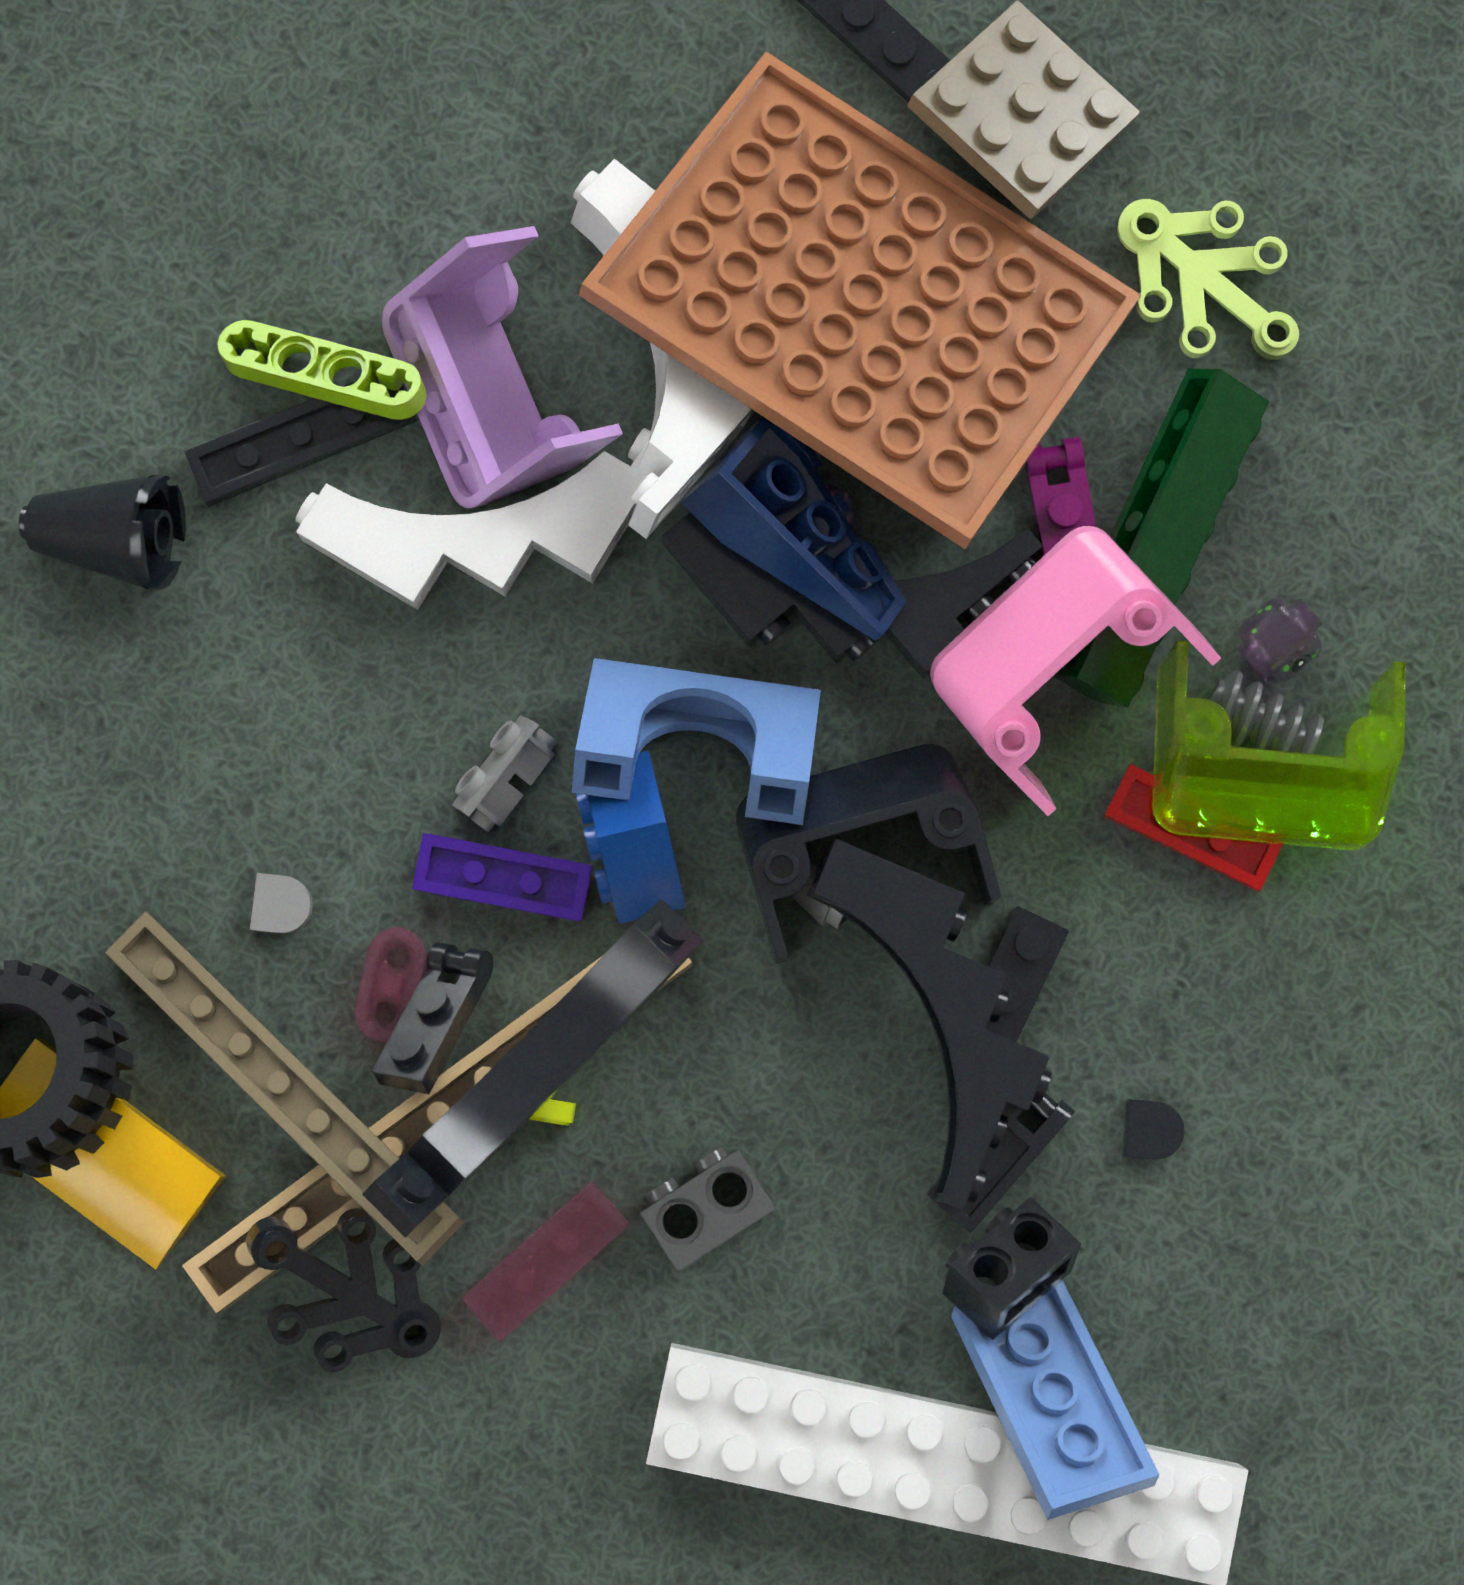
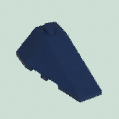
M761 416L705 472L681 503L722 544L873 640H878L907 603L905 597L872 544L860 541L844 516V514L850 511V508L841 494L834 497L831 495L816 470L822 463L814 450Z

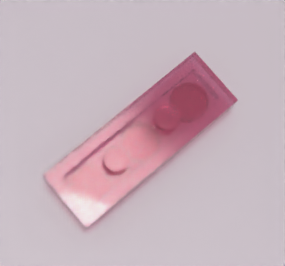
M591 1181L461 1299L496 1339L501 1342L631 1223L599 1187Z

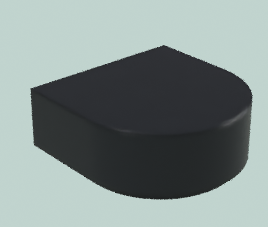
M1127 1099L1123 1157L1163 1159L1175 1153L1184 1138V1123L1180 1114L1172 1106L1163 1102Z

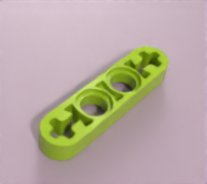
M241 320L230 324L223 330L218 339L219 354L231 374L239 378L390 419L403 420L410 418L420 412L425 405L427 394L418 370L405 361L250 320ZM250 342H254L258 351L246 348L250 345ZM237 348L245 349L241 356L237 355ZM306 353L311 356L307 367L299 372L288 373L282 370L284 361L292 354ZM263 355L268 356V363ZM352 366L362 370L361 377L350 386L341 387L333 384L334 376L342 368ZM376 375L379 379L380 384L375 383ZM403 383H407L408 392L399 391L395 398L390 397L387 389L399 390Z

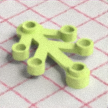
M1151 199L1134 201L1120 215L1117 231L1124 247L1137 254L1141 296L1136 304V310L1143 320L1151 323L1159 322L1167 316L1172 306L1171 294L1161 284V255L1178 269L1184 327L1180 335L1179 345L1185 355L1191 358H1202L1211 351L1215 344V331L1206 320L1204 292L1252 330V345L1262 357L1277 360L1286 357L1293 350L1299 338V329L1294 319L1283 312L1274 311L1268 313L1221 274V272L1257 270L1262 274L1277 272L1287 259V248L1282 240L1277 237L1268 236L1260 239L1255 246L1193 251L1177 237L1212 233L1221 239L1231 238L1238 233L1244 221L1241 207L1232 201H1221L1209 211L1170 213L1158 201ZM1219 212L1232 214L1235 219V225L1231 228L1221 227L1216 221V215ZM1141 218L1153 220L1156 224V232L1143 234L1137 228V221ZM1264 247L1273 248L1278 254V262L1274 264L1265 263L1260 258V249ZM1156 295L1163 301L1164 309L1160 312H1151L1145 307L1144 299L1147 296ZM1276 324L1283 327L1286 332V340L1282 342L1271 340L1267 334L1268 326ZM1192 331L1202 332L1207 338V345L1203 348L1191 346L1188 341V334Z

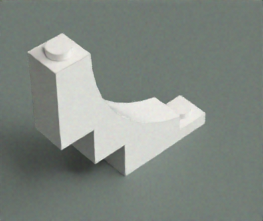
M614 159L600 174L594 170L588 173L576 188L573 198L578 202L571 224L605 255L655 190ZM652 343L650 345L655 364L656 379L655 412L649 442L639 465V468L648 476L641 482L631 497V500L637 505L628 524L645 539L649 537L705 472L744 431L755 412Z
M643 428L634 441L627 456L634 461L631 467L604 451L581 471L556 487L525 501L499 509L472 514L429 515L407 513L380 507L354 498L325 484L319 495L312 492L300 507L296 516V522L300 526L296 533L303 542L417 610L447 562L506 597L534 549L593 584L628 527L637 504L631 500V497L641 482L648 476L639 468V465L648 445L651 431Z

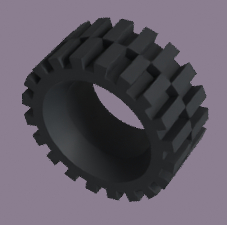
M4 960V971L0 969V1026L18 1017L41 1016L47 1022L54 1036L57 1057L53 1077L41 1098L26 1111L10 1118L0 1119V1173L22 1178L23 1173L35 1178L52 1176L51 1165L66 1171L79 1165L80 1162L75 1153V1150L78 1148L94 1154L105 1143L95 1134L102 1125L114 1130L116 1129L122 1115L111 1111L115 1098L129 1101L132 1085L119 1079L121 1070L134 1069L133 1054L117 1046V1044L128 1040L129 1037L124 1025L111 1019L116 1012L106 1001L95 996V992L46 966L33 962L31 967L20 960Z

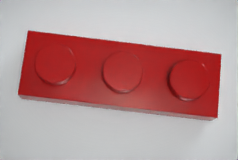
M1132 764L1127 766L1103 815L1104 818L1255 892L1261 891L1285 839Z

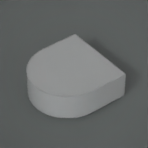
M257 873L250 930L290 934L301 929L308 922L313 908L311 894L305 885L292 877Z

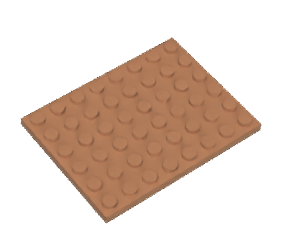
M768 52L764 53L583 281L579 296L964 549L968 547L1136 306L1141 296L1132 288Z

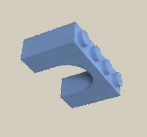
M594 658L575 749L572 793L629 801L636 761L640 751L647 743L670 732L685 730L701 731L728 740L748 760L751 775L745 817L803 825L821 690Z

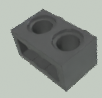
M723 1146L693 1164L699 1174L679 1187L674 1177L644 1195L650 1206L642 1210L640 1214L677 1272L776 1209L738 1149L728 1155ZM726 1172L740 1175L746 1183V1195L735 1206L721 1205L715 1200L712 1193L713 1182L719 1175ZM685 1204L695 1211L698 1224L691 1235L683 1238L674 1237L665 1229L663 1222L664 1214L673 1205Z

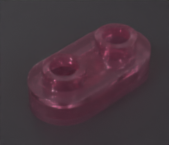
M400 927L386 929L372 940L368 949L355 1008V1018L360 1030L367 1037L376 1041L388 1042L425 973L427 964L426 947L423 941L408 929ZM397 946L406 948L409 953L407 964L401 968H394L388 962L390 950ZM390 1002L396 1008V1018L390 1024H381L376 1019V1009L380 1004Z

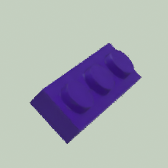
M423 833L412 890L582 923L593 865Z

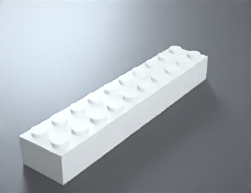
M671 1343L646 1461L648 1465L1210 1585L1227 1584L1248 1470L1238 1463L1145 1444L1160 1474L1155 1486L1047 1520L997 1413L994 1411Z

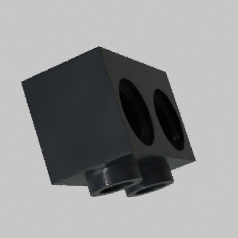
M1030 1197L1014 1211L1007 1207L999 1212L988 1225L986 1235L973 1245L970 1241H966L953 1252L946 1263L949 1271L942 1293L990 1339L994 1340L1072 1272L1081 1242ZM1024 1243L1031 1245L1037 1251L1024 1250L1017 1244ZM986 1277L992 1279L998 1285H985L977 1278Z

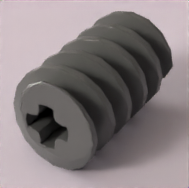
M1234 670L1225 679H1220L1201 709L1193 729L1198 730L1209 719L1213 720V740L1218 741L1229 730L1235 732L1232 750L1238 752L1249 741L1255 743L1252 761L1258 763L1268 753L1272 752L1275 754L1272 772L1278 774L1288 764L1292 763L1295 765L1293 783H1295L1308 766L1322 737L1324 717L1317 713L1302 724L1304 712L1302 704L1294 703L1282 713L1284 699L1282 693L1274 692L1262 702L1263 683L1258 680L1254 681L1242 691L1243 673L1239 670Z

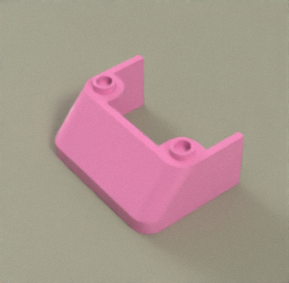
M1093 526L1078 527L1062 538L935 657L930 671L932 684L940 698L987 755L1047 816L1057 808L1041 780L1024 764L1034 755L1039 746L1040 729L1034 717L1022 704L1109 625L1125 642L1135 646H1145L1158 641L1175 626L1212 666L1221 659L1197 628L1103 530Z

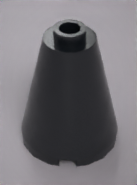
M151 475L35 495L28 503V506L22 508L18 526L21 537L26 540L29 549L33 552L145 589L162 590L172 583L181 561H170L173 538L182 542L185 541V506L178 485L167 484L170 477L166 475Z

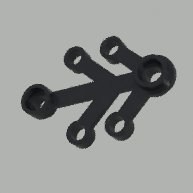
M357 1208L347 1210L340 1216L337 1222V1232L346 1247L350 1277L300 1248L295 1234L284 1220L277 1217H266L252 1225L246 1237V1246L254 1262L259 1267L266 1270H278L284 1267L333 1297L296 1307L291 1304H281L275 1307L268 1316L267 1326L278 1343L291 1345L301 1340L307 1329L360 1316H366L378 1323L379 1325L346 1335L336 1331L326 1332L316 1340L314 1355L320 1366L328 1372H338L345 1369L354 1356L389 1348L400 1357L415 1358L427 1353L438 1341L441 1332L440 1319L430 1305L420 1302L416 1271L420 1268L421 1264L411 1255L402 1264L393 1263L395 1255L405 1250L395 1239L390 1240L384 1247L383 1260L393 1274L396 1305L377 1294L370 1247L376 1236V1226L364 1210ZM365 1222V1228L362 1233L356 1236L347 1235L348 1229L352 1224ZM276 1241L284 1243V1247L280 1252L270 1256L265 1254L267 1247L271 1243ZM289 1317L296 1319V1323L291 1329L287 1331L277 1330L279 1323L283 1319ZM413 1325L422 1326L421 1331L416 1336L404 1337L409 1327ZM333 1345L342 1346L341 1352L336 1357H324L329 1347Z

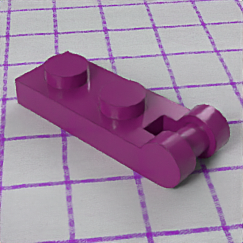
M1080 437L1065 438L1061 440V445L1042 448L1041 443H1039L1025 463L1039 542L1043 545L1041 549L1043 557L1070 531L1082 526L1096 527ZM1065 467L1068 482L1048 486L1046 470Z

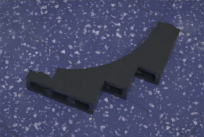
M661 899L633 923L582 979L476 1085L432 1125L399 1160L380 1175L362 1195L406 1238L486 1164L529 1118L552 1098L593 1054L641 1009L704 941L690 928L688 922L680 914L674 912Z

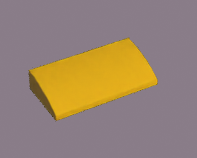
M34 1039L1 1085L0 1119L10 1118L26 1111L41 1098L48 1088L54 1074L57 1053L56 1048L44 1039ZM115 1098L111 1111L122 1115V1118L115 1130L105 1125L98 1129L95 1134L105 1143L94 1154L78 1148L75 1150V1153L79 1159V1165L67 1171L51 1165L52 1176L33 1178L157 1270L226 1178V1175L126 1100Z

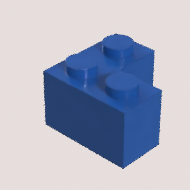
M649 751L640 752L636 761L629 801L576 793L583 825L594 823V825L583 827L591 861L603 859L605 867L594 870L602 904L614 903L619 924L638 920L661 899L673 911L686 908Z

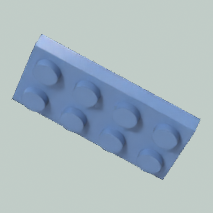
M1063 1280L994 1340L990 1339L959 1308L954 1307L951 1316L1047 1520L1155 1486L1160 1474Z

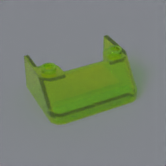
M1177 640L1158 667L1152 803L1153 813L1157 822L1165 830L1179 835L1341 850H1359L1369 845L1383 828L1404 751L1406 662L1394 661L1371 686L1369 715L1358 719L1348 729L1344 738L1343 757L1231 746V721L1227 712L1214 701L1186 697L1189 641Z

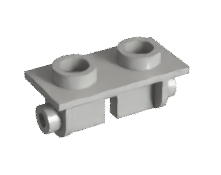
M522 715L518 717L515 723L510 720L501 726L491 740L490 747L493 749L492 753L480 768L478 766L470 768L460 779L455 789V793L459 796L452 806L467 816H470L476 809L477 811L471 817V820L488 833L495 824L499 827L503 824L504 820L524 796L508 783L514 774L531 786L555 756V753L551 750L557 744V741L540 728L533 736L532 734L539 725Z

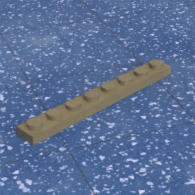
M145 911L105 952L418 1263L423 1266L462 1226L464 1221L443 1202L405 1238L362 1195L380 1175L400 1158L150 914Z

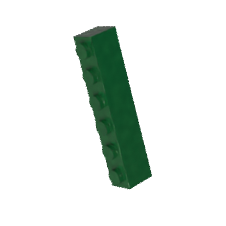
M1187 369L1110 535L1112 540L1174 605H1176L1180 595L1190 583L1192 568L1203 545L1209 540L1214 531L1216 516L1227 493L1231 491L1238 479V469L1250 443L1260 432L1261 419L1270 402L1222 369ZM1108 625L1053 677L1099 703L1128 708L1132 698L1143 685L1144 672L1156 646L1161 643L1165 635L1152 644L1135 646L1122 640Z

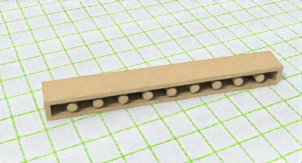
M602 957L441 1074L430 1094L415 1093L369 1127V1129L396 1156L401 1158ZM688 958L658 991L692 966L691 960ZM318 1165L183 1264L182 1267L215 1313L227 1310L282 1269H263L254 1262L246 1246V1237L252 1225L266 1217H277L284 1220L295 1234L298 1246L307 1251L337 1228L338 1219L344 1212L350 1209L363 1208ZM281 1241L271 1243L267 1247L265 1254L270 1256L280 1252L284 1247V1243Z

